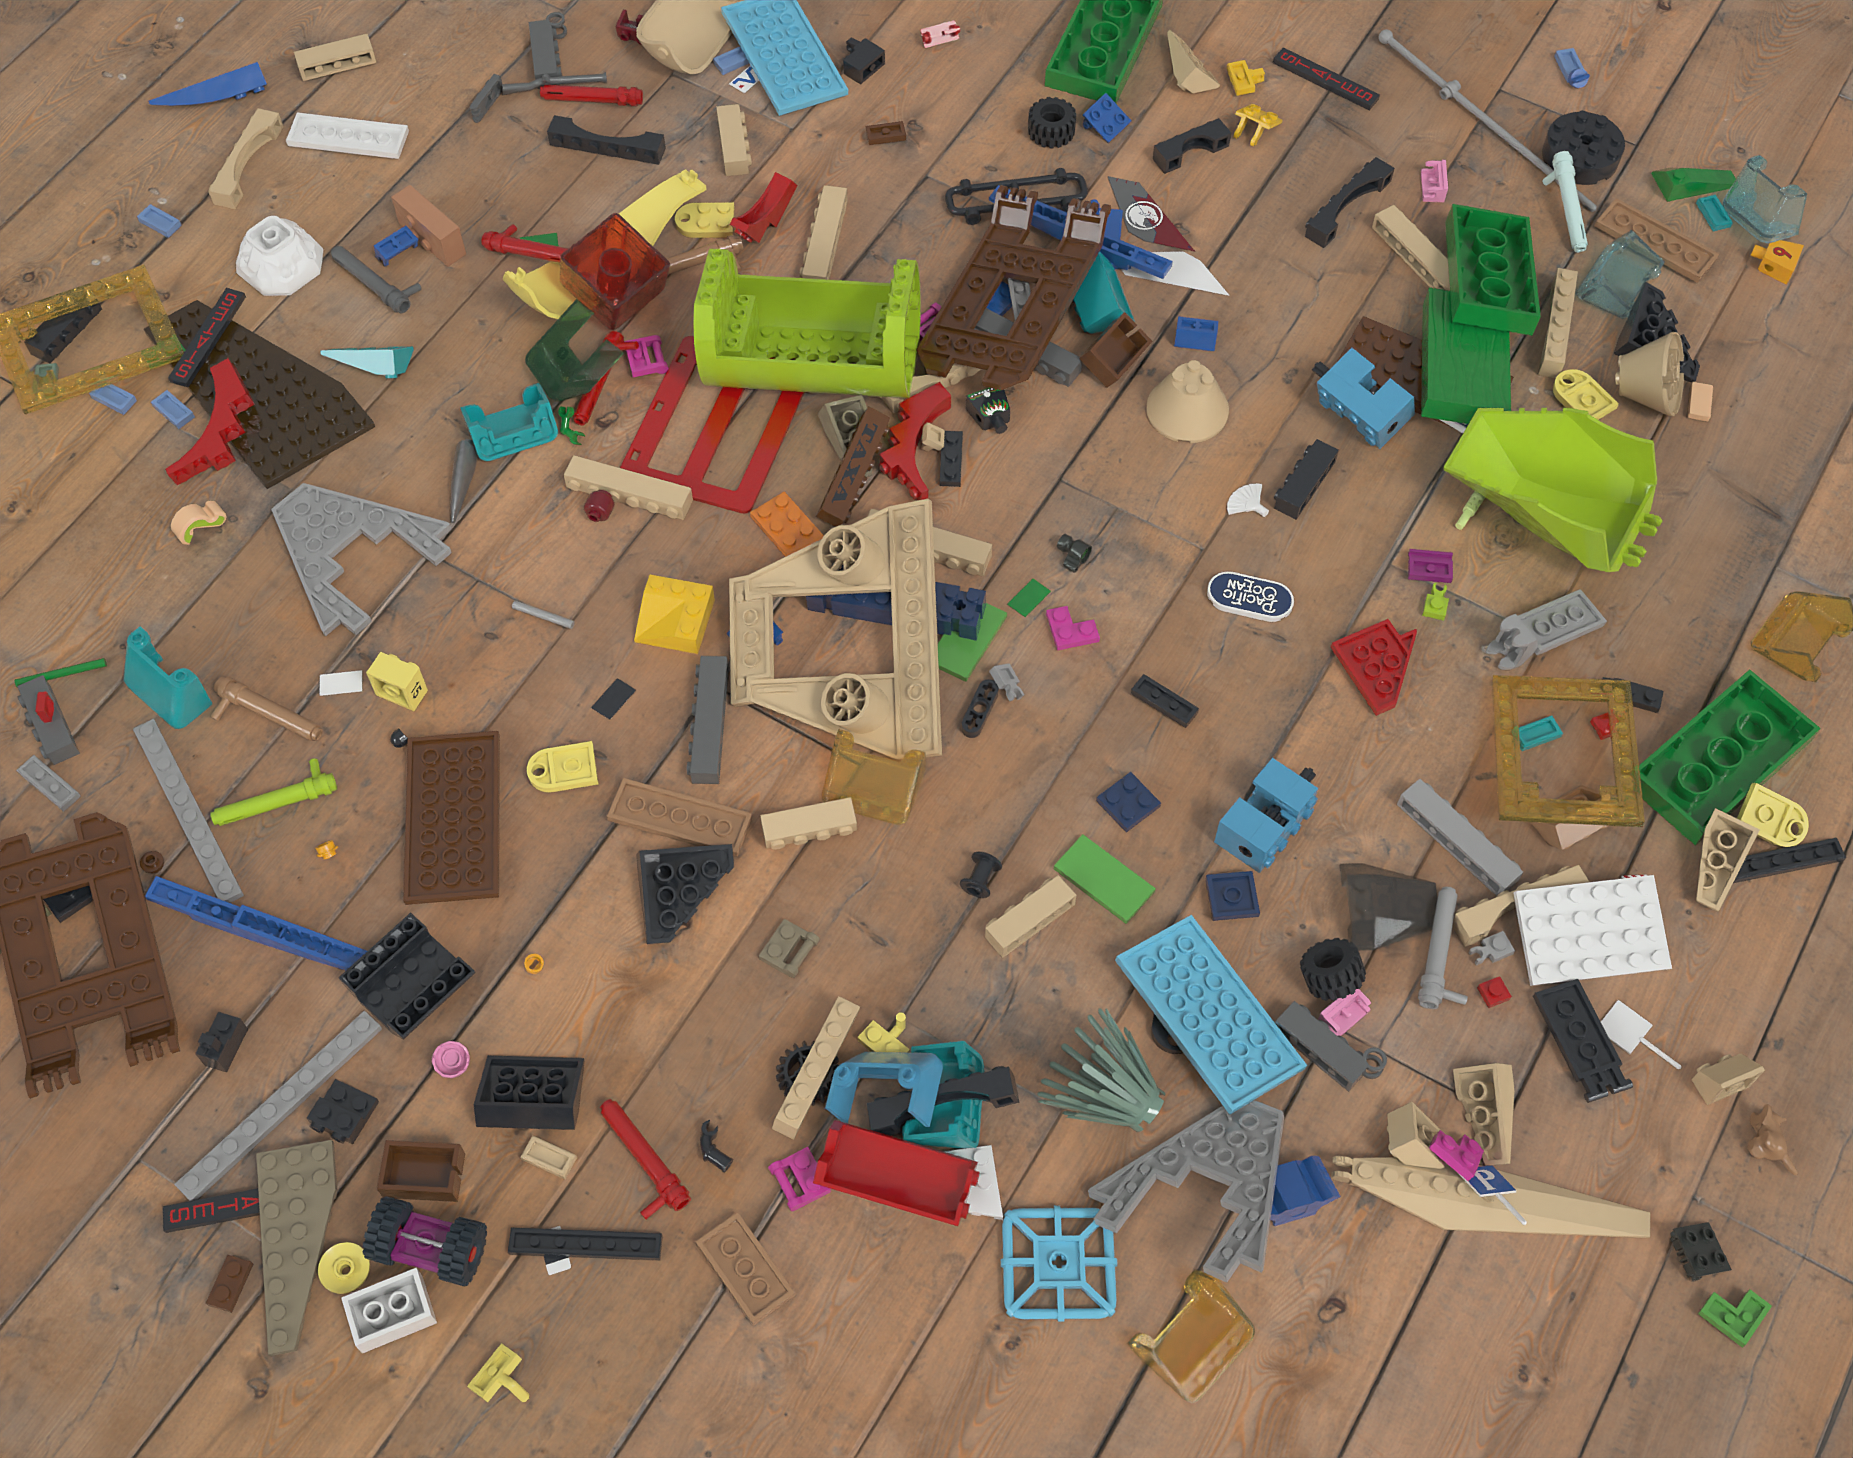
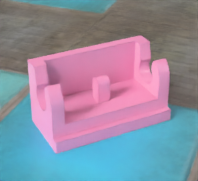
M1446 160L1427 161L1426 166H1433V168L1421 170L1423 202H1444L1448 191Z
M1356 989L1354 994H1349L1344 999L1338 998L1320 1013L1318 1020L1324 1021L1337 1036H1342L1371 1010L1368 1007L1371 1004L1370 1000L1359 989Z

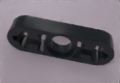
M984 680L979 684L962 720V733L968 738H975L980 735L995 704L999 687L993 680ZM988 688H991L992 691L988 693L987 699H985V690L987 691ZM979 704L984 705L986 711L978 713L974 710V707ZM973 718L976 719L975 727L968 729V726H971Z

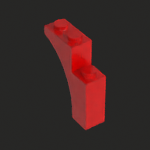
M775 172L766 190L754 206L743 215L732 218L729 225L735 229L734 233L749 243H752V241L760 243L769 225L777 227L798 185L791 179Z

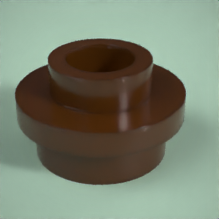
M149 851L140 859V867L146 873H158L164 866V857L157 851Z

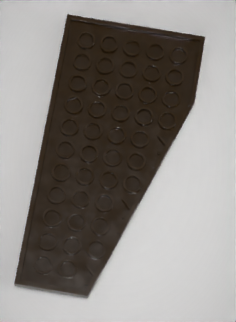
M196 300L144 328V331L155 346L176 336L186 350L212 308ZM231 320L188 387L211 417L216 393L210 368L227 358L236 367L255 405L237 414L245 433L231 440L230 443L266 489L271 488L375 428L372 419L341 382ZM184 352L167 360L173 369Z

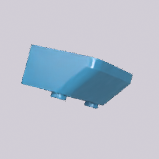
M862 1052L840 1064L834 1071L825 1108L841 1122L848 1124L859 1078L898 1079L900 1085L905 1089H913L908 1112L925 1127H930L943 1063L933 1053Z

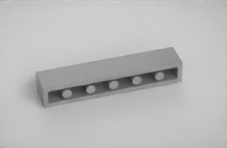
M1419 779L1401 794L1397 805L1496 896L1503 891H1509L1518 883L1523 874L1520 866L1505 856L1498 846L1493 845L1482 831L1474 828L1464 815L1454 810L1451 804L1446 799L1441 798L1431 785Z

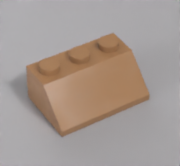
M1582 785L1527 815L1529 821L1547 844L1561 850L1572 847L1574 843L1590 837L1592 833L1608 827L1610 823L1617 820L1611 795Z

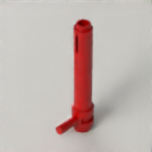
M546 84L540 87V96L545 100L614 103L619 106L630 104L634 107L643 103V90L638 89V87L627 89V87L623 86L605 88Z
M514 224L510 225L502 233L495 231L485 232L481 239L482 246L493 252L496 251L503 254L508 252L566 265L575 264L578 260V254L573 249L510 237L517 231V227Z
M610 331L606 334L599 350L600 355L574 412L573 420L576 424L584 426L588 423L614 361L618 359L621 350L638 349L639 343L637 341L624 342V336L617 331Z
M612 1099L606 1100L600 1106L601 1115L656 1185L655 1190L660 1195L640 1212L642 1216L647 1220L665 1204L675 1211L683 1209L691 1201L688 1189L684 1185L681 1186V1180L678 1176L670 1172L620 1105Z

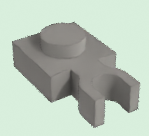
M1010 664L997 665L989 671L999 689H1005L1009 701H1013L1015 698L1020 700L1024 696L1021 688L1017 686L1020 681Z
M1504 931L1483 939L1481 941L1483 947H1473L1468 953L1469 955L1478 953L1481 958L1475 961L1477 966L1488 957L1494 963L1513 955L1515 950Z

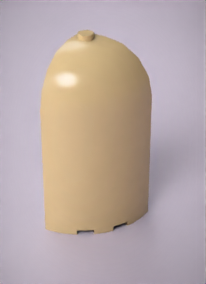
M656 0L641 19L637 27V38L646 51L664 66L684 74L701 73L708 67L732 34L729 25L721 13V7L744 0Z

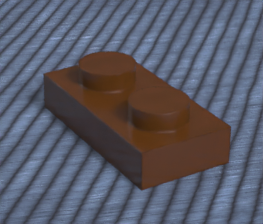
M903 121L865 126L869 145L906 140Z
M227 1255L206 1304L232 1313L254 1264L251 1261Z

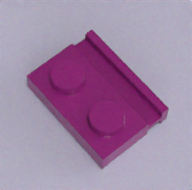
M1409 549L1408 579L1452 583V552Z

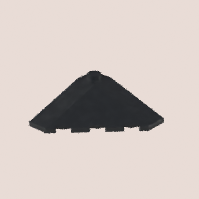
M1648 282L1643 284L1619 335L1614 354L1617 356L1628 354L1671 332L1678 333L1675 327L1678 321L1672 309H1666L1663 300L1666 299L1663 291ZM1682 334L1680 338L1684 361H1680V373H1684L1685 381L1692 383L1696 382L1700 365L1697 359H1691L1688 353L1691 347L1685 335Z
M732 844L641 850L636 854L646 943H670L675 938V932L683 923L686 924L697 912L696 907L704 898L708 899L719 886L717 884L725 873L729 874L734 868Z

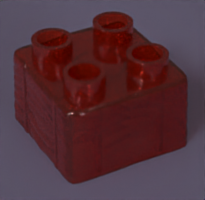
M613 213L561 254L559 279L562 286L606 328L616 330L664 290L670 270V262L620 214Z

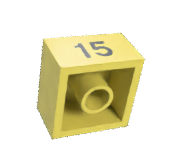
M380 652L366 672L376 696L412 711H415L428 691L420 668L412 662L406 663L401 661L393 654L387 655Z

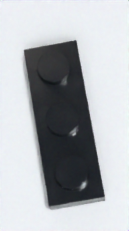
M945 431L944 447L941 449L940 486L961 487L963 431Z
M1145 674L1141 676L1131 689L1132 695L1187 728L1199 712L1197 706Z

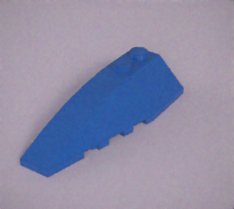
M258 62L149 100V104L164 106L196 105L234 96L237 100L246 97V92L253 90L254 93L265 90L264 86L267 83Z

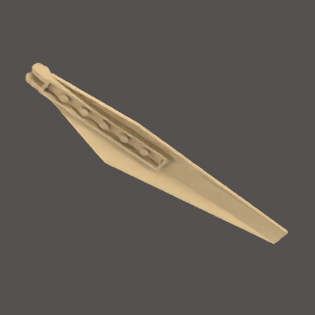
M1335 1156L1332 1160L1333 1164L1350 1168V1173L1333 1171L1331 1173L1333 1180L1357 1186L1443 1230L1633 1238L1650 1237V1212L1499 1170L1497 1171L1516 1189V1193L1501 1195L1526 1220V1225H1523L1495 1195L1480 1197L1446 1162H1444V1168L1437 1169L1405 1165L1397 1157L1351 1159L1350 1157Z

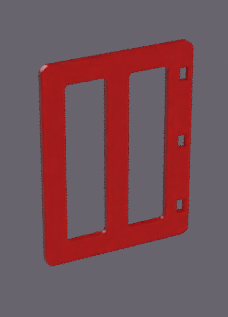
M686 336L683 338L620 468L689 487L695 501L742 514L749 513L754 507L805 392H781L741 483L735 491L702 481L745 388L722 387L681 475L649 468L648 465L697 365L694 336ZM681 355L686 357L684 363L678 362ZM658 403L663 404L661 411L655 410ZM634 451L640 453L637 460L631 459Z

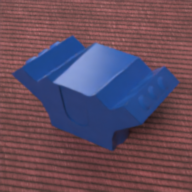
M1310 1156L1302 1161L1295 1160L1278 1165L1270 1219L1274 1226L1315 1215L1322 1206L1341 1197L1319 1156Z

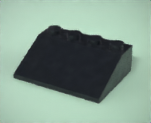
M488 1055L473 1104L476 1127L575 1130L579 1114L584 1058Z

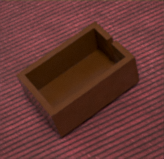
M1125 312L1113 320L1079 358L1106 388L1118 381L1153 342L1141 328L1129 337L1126 336L1137 324Z
M385 1140L377 1190L383 1198L388 1196L395 1199L458 1202L461 1185L459 1175L463 1173L465 1152L460 1144Z

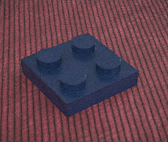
M1132 772L1097 796L1096 799L1098 804L1126 833L1161 806V802Z
M1253 871L1206 875L1205 879L1213 921L1259 917L1260 909Z

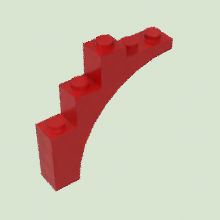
M229 358L210 368L216 394L214 409L205 431L183 457L165 469L176 485L186 482L212 466L218 471L236 461L227 442L245 433L237 414L255 404L238 370Z
M940 382L899 403V413L897 415L901 423L889 429L888 442L892 448L880 453V471L884 475L886 474L890 480L898 478L899 482L909 489L911 497L918 501L928 499L929 491L920 477L915 461L916 449L922 437L923 426L927 422L931 424L938 416L951 408V394Z

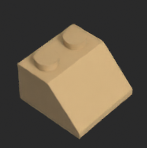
M1728 1054L1720 1058L1715 1065L1711 1066L1710 1063L1699 1067L1697 1069L1698 1073L1692 1078V1081L1705 1103L1709 1105L1749 1088L1765 1069L1743 1054H1738L1734 1057Z
M1413 1102L1387 1114V1131L1390 1140L1388 1147L1395 1158L1397 1157L1405 1165L1437 1169L1445 1167L1444 1161L1429 1149L1434 1135L1440 1129Z

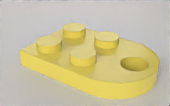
M734 202L686 204L676 212V228L682 235L691 238H727V236L734 234V228L729 225L734 217ZM682 219H689L687 222H681Z
M1571 369L1561 372L1553 384L1555 397L1566 408L1588 411L1589 415L1597 420L1617 409L1619 404L1590 375L1580 370ZM1563 379H1568L1572 383L1567 384L1563 381Z
M592 741L547 748L535 753L527 765V775L530 783L536 789L543 792H556L598 785ZM538 768L545 770L540 776L533 775V772Z
M1757 783L1751 784L1737 819L1760 829L1757 837L1779 847H1791L1799 844L1805 838L1809 827L1807 814L1800 805ZM1793 823H1796L1799 828L1796 835L1791 832V825Z

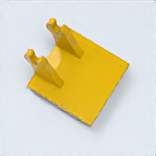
M1248 105L1237 110L1235 115L1242 118L1233 138L1237 139L1240 137L1249 119L1256 121L1259 125L1250 142V145L1254 147L1265 128L1271 129L1281 124L1283 120L1278 118V115L1273 112L1262 111L1258 105Z

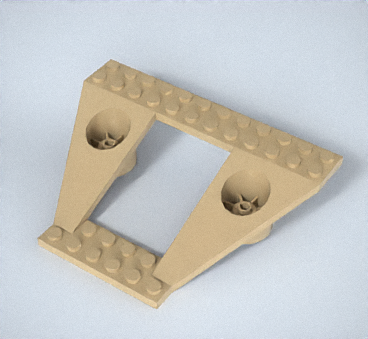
M924 499L889 506L852 525H839L828 531L821 540L750 575L729 579L731 705L737 707L758 704L898 761L942 755L931 500ZM861 543V548L857 549L856 547ZM844 565V570L838 571L840 567ZM891 592L894 673L868 675L844 673L839 676L774 679L773 597ZM865 691L866 697L862 698L861 694ZM848 713V720L843 721L842 718Z

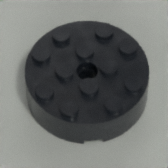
M1583 110L1560 116L1549 127L1542 148V158L1544 163L1554 170L1552 162L1554 155L1562 151H1568L1573 159L1572 166L1575 169V184L1593 185L1597 184L1600 180L1609 179L1616 172L1625 150V139L1621 130L1606 116Z

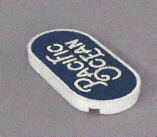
M1222 572L1215 575L1210 580L1207 589V596L1217 609L1268 622L1280 621L1281 618L1287 617L1291 613L1294 604L1293 595L1285 585L1235 572Z

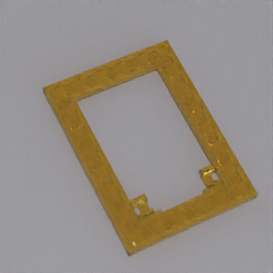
M145 265L0 313V356L24 414L178 361L184 354ZM134 291L157 345L58 380L53 369L47 370V375L44 377H40L38 374L35 375L34 371L30 372L19 343H22L21 340L32 338L37 334L35 324ZM28 327L27 331H20V329Z
M1493 675L1492 692L1499 820L1643 827L1645 819L1630 681ZM1517 699L1607 702L1615 786L1600 785V801L1539 798L1538 782H1522Z

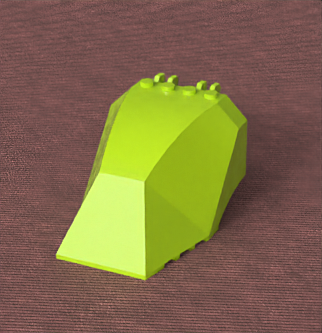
M1478 408L1443 467L1444 471L1502 508L1529 531L1561 551L1576 557L1590 569L1615 572L1619 571L1622 563L1630 567H1639L1641 563L1640 557H1644L1647 551L1643 546L1633 544L1638 533L1641 532L1645 536L1653 537L1658 531L1656 527H1660L1663 521L1661 517L1649 514L1657 484L1654 441L1614 429L1592 417L1585 410L1563 408V411H1547V408H1541V411H1525V408H1519V411H1504V408Z

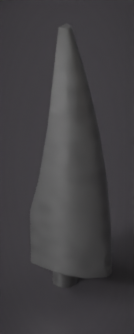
M470 439L461 440L456 447L451 481V523H455L475 472L478 454L472 445L473 441Z

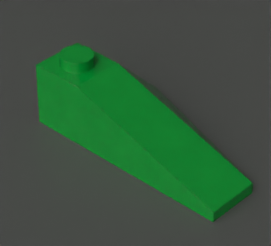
M1665 168L1652 171L1651 173L1667 202L1739 187V183L1731 170Z

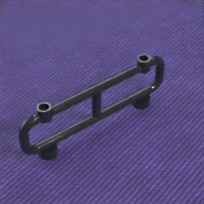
M1058 168L1054 171L1053 175L971 184L969 179H963L959 183L960 186H954L947 190L945 201L950 213L956 216H965L967 224L975 225L981 220L980 214L993 212L994 204L957 208L954 205L953 195L961 193L964 196H968L972 192L994 190L998 185L1007 186L1011 189L1014 187L1019 190V186L1053 182L1062 185L1067 181L1074 180L1079 184V194L1037 199V201L1049 206L1060 204L1062 211L1067 212L1073 198L1082 201L1087 197L1088 187L1082 175L1072 172L1066 173L1064 168Z

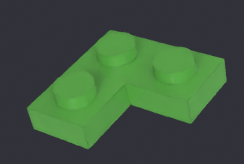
M1750 1289L1745 1293L1736 1308L1713 1292L1698 1314L1743 1348L1772 1305Z

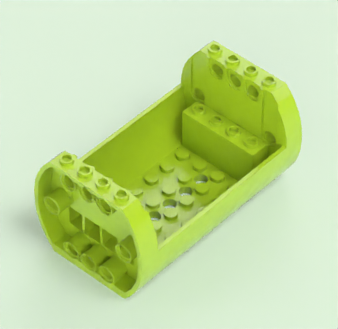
M709 248L694 303V345L698 372L702 383L705 386L909 399L917 359L916 349L920 342L921 293L917 261L897 259V263L893 267L894 278L891 279V283L739 275L733 252L727 249Z

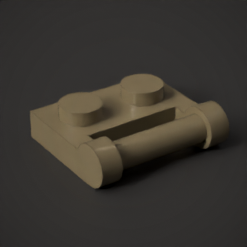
M784 919L760 953L759 960L789 977L795 978L799 972V966L811 948L818 944L820 938L816 934L807 932ZM800 939L805 941L791 963L786 964V960Z

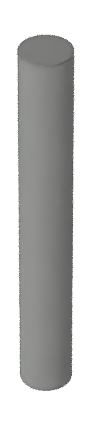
M516 600L512 604V609L570 629L574 627L575 621Z

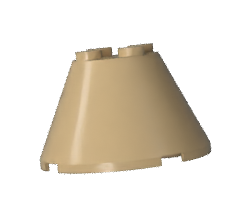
M1671 332L1628 354L1619 356L1620 372L1616 373L1615 382L1616 385H1620V396H1624L1668 416H1675L1678 413L1684 384V373H1680V361H1684L1681 338L1677 332Z
M1196 360L1178 366L1153 388L1147 400V416L1152 426L1166 438L1177 442L1178 439L1190 441V443L1211 439L1224 428L1228 419L1229 405L1226 396L1210 370Z

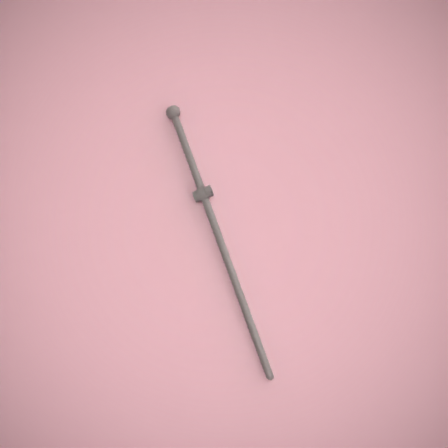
M1385 29L1380 32L1378 38L1382 44H1389L1442 88L1439 91L1442 99L1447 100L1452 97L1547 176L1554 171L1459 93L1458 90L1461 89V85L1457 80L1446 82L1396 41L1390 30ZM1577 190L1579 202L1591 212L1596 211L1597 206Z

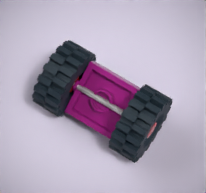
M388 1196L382 1197L380 1203H377L375 1206L376 1210L371 1214L372 1218L368 1221V1229L364 1234V1250L362 1251L364 1258L389 1266L394 1265L395 1262L404 1263L436 1272L439 1280L464 1287L468 1286L469 1282L471 1283L473 1280V1275L475 1276L477 1267L480 1265L481 1256L484 1254L483 1248L487 1241L485 1239L487 1236V1225L464 1217H458L454 1223L414 1213V1207L410 1202Z

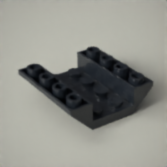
M410 912L338 978L360 1004L392 1034L404 1040L476 972L459 956L455 958L430 935L427 927Z

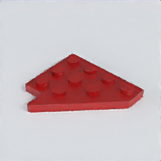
M1389 619L1334 641L1331 644V649L1376 716L1395 708L1417 634V630L1414 629L1399 635Z

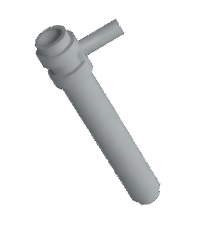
M1443 887L1438 893L1425 973L1421 976L1420 986L1422 989L1418 993L1419 1004L1427 1009H1437L1439 1004L1442 1003V999L1463 1005L1466 1004L1468 999L1466 995L1444 989V972L1457 902V893L1452 887Z

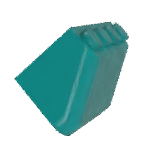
M1099 252L1073 298L1076 304L1074 309L1082 320L1080 325L1084 332H1089L1090 334L1103 332L1113 320L1124 312L1135 322L1113 265Z

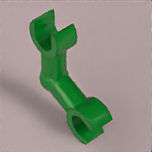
M560 406L558 410L559 416L562 417L560 433L569 437L572 444L582 445L577 441V436L585 437V434L569 428L570 418L574 415L573 407H567L566 413V407Z

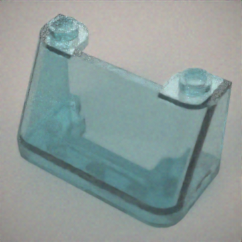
M1761 155L1747 160L1725 196L1722 206L1729 216L1760 242L1772 243L1798 235L1807 193L1798 185L1792 184L1783 188L1777 185L1761 172L1766 169L1767 161Z
M1630 230L1610 243L1602 251L1575 295L1581 300L1621 319L1628 318L1635 303L1634 300L1643 284L1649 279L1654 280L1662 272L1660 269L1665 261L1633 230Z

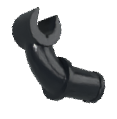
M707 1120L702 1124L700 1137L703 1161H709L725 1173L731 1166L733 1159L718 1150L715 1144H712V1140L717 1137L718 1125L714 1131L708 1132L707 1128L710 1125V1120Z

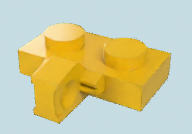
M1245 60L1227 64V72L1237 96L1255 92V84L1264 81L1265 72L1263 68L1248 69Z

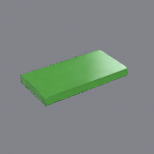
M986 603L983 619H980L977 641L961 638L959 632L952 631L951 635L944 634L938 643L939 669L966 682L1007 618V612Z
M1083 834L1054 865L1055 871L1125 924L1131 920L1156 890L1155 887Z

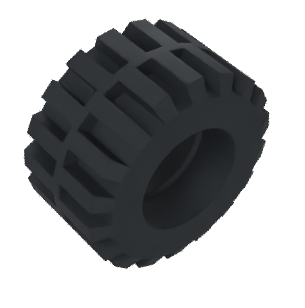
M1046 97V99L1042 98L1039 99V102L1033 103V106L1029 109L1028 135H1030V139L1032 141L1035 140V144H1041V147L1044 148L1046 146L1049 148H1060L1062 145H1067L1068 141H1072L1076 127V110L1072 107V104L1070 102L1067 103L1065 99H1059V97Z
M1334 938L1333 940L1325 939L1323 942H1317L1315 946L1307 949V952L1302 955V960H1300V968L1309 992L1314 997L1325 1001L1331 999V1001H1335L1338 998L1344 999L1347 995L1354 994L1356 989L1362 987V982H1365L1366 970L1358 948L1347 939L1340 940L1339 938Z

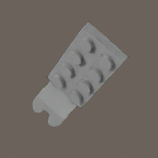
M1579 589L1519 616L1513 614L1505 618L1500 624L1498 636L1488 645L1486 653L1493 655L1498 653L1504 654L1505 658L1501 659L1498 668L1511 670L1521 666L1534 652L1536 655H1540L1603 627L1607 620L1583 591Z

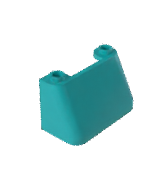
M540 383L530 385L524 389L522 393L524 404L486 416L479 405L470 404L460 407L480 459L491 461L551 442L557 437L558 428L551 405Z
M139 626L127 639L124 682L135 695L174 729L184 728L213 703L199 678L192 671L181 668L168 675L158 666V663L162 662L163 658L152 645L150 635Z
M965 1041L911 1046V1053H933L942 1061L943 1069L939 1084L952 1078H965L975 1072L984 1073L982 1056ZM956 1100L934 1106L930 1127H925L916 1118L915 1120H908L902 1129L903 1140L922 1146L961 1149L976 1148L980 1138L982 1101Z

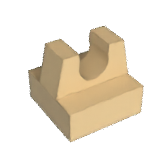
M927 422L923 426V444L921 449L925 451L932 449L941 450L944 447L945 430Z

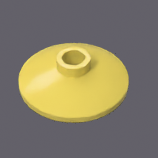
M349 1242L339 1243L328 1249L322 1256L318 1266V1276L322 1285L327 1290L337 1294L349 1293L359 1288L367 1279L370 1271V1260L364 1258L362 1252L364 1249L357 1244ZM345 1267H350L348 1274H342V1270Z

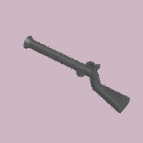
M606 72L602 74L549 77L548 74H544L541 78L529 83L502 84V95L533 90L545 84L607 83Z

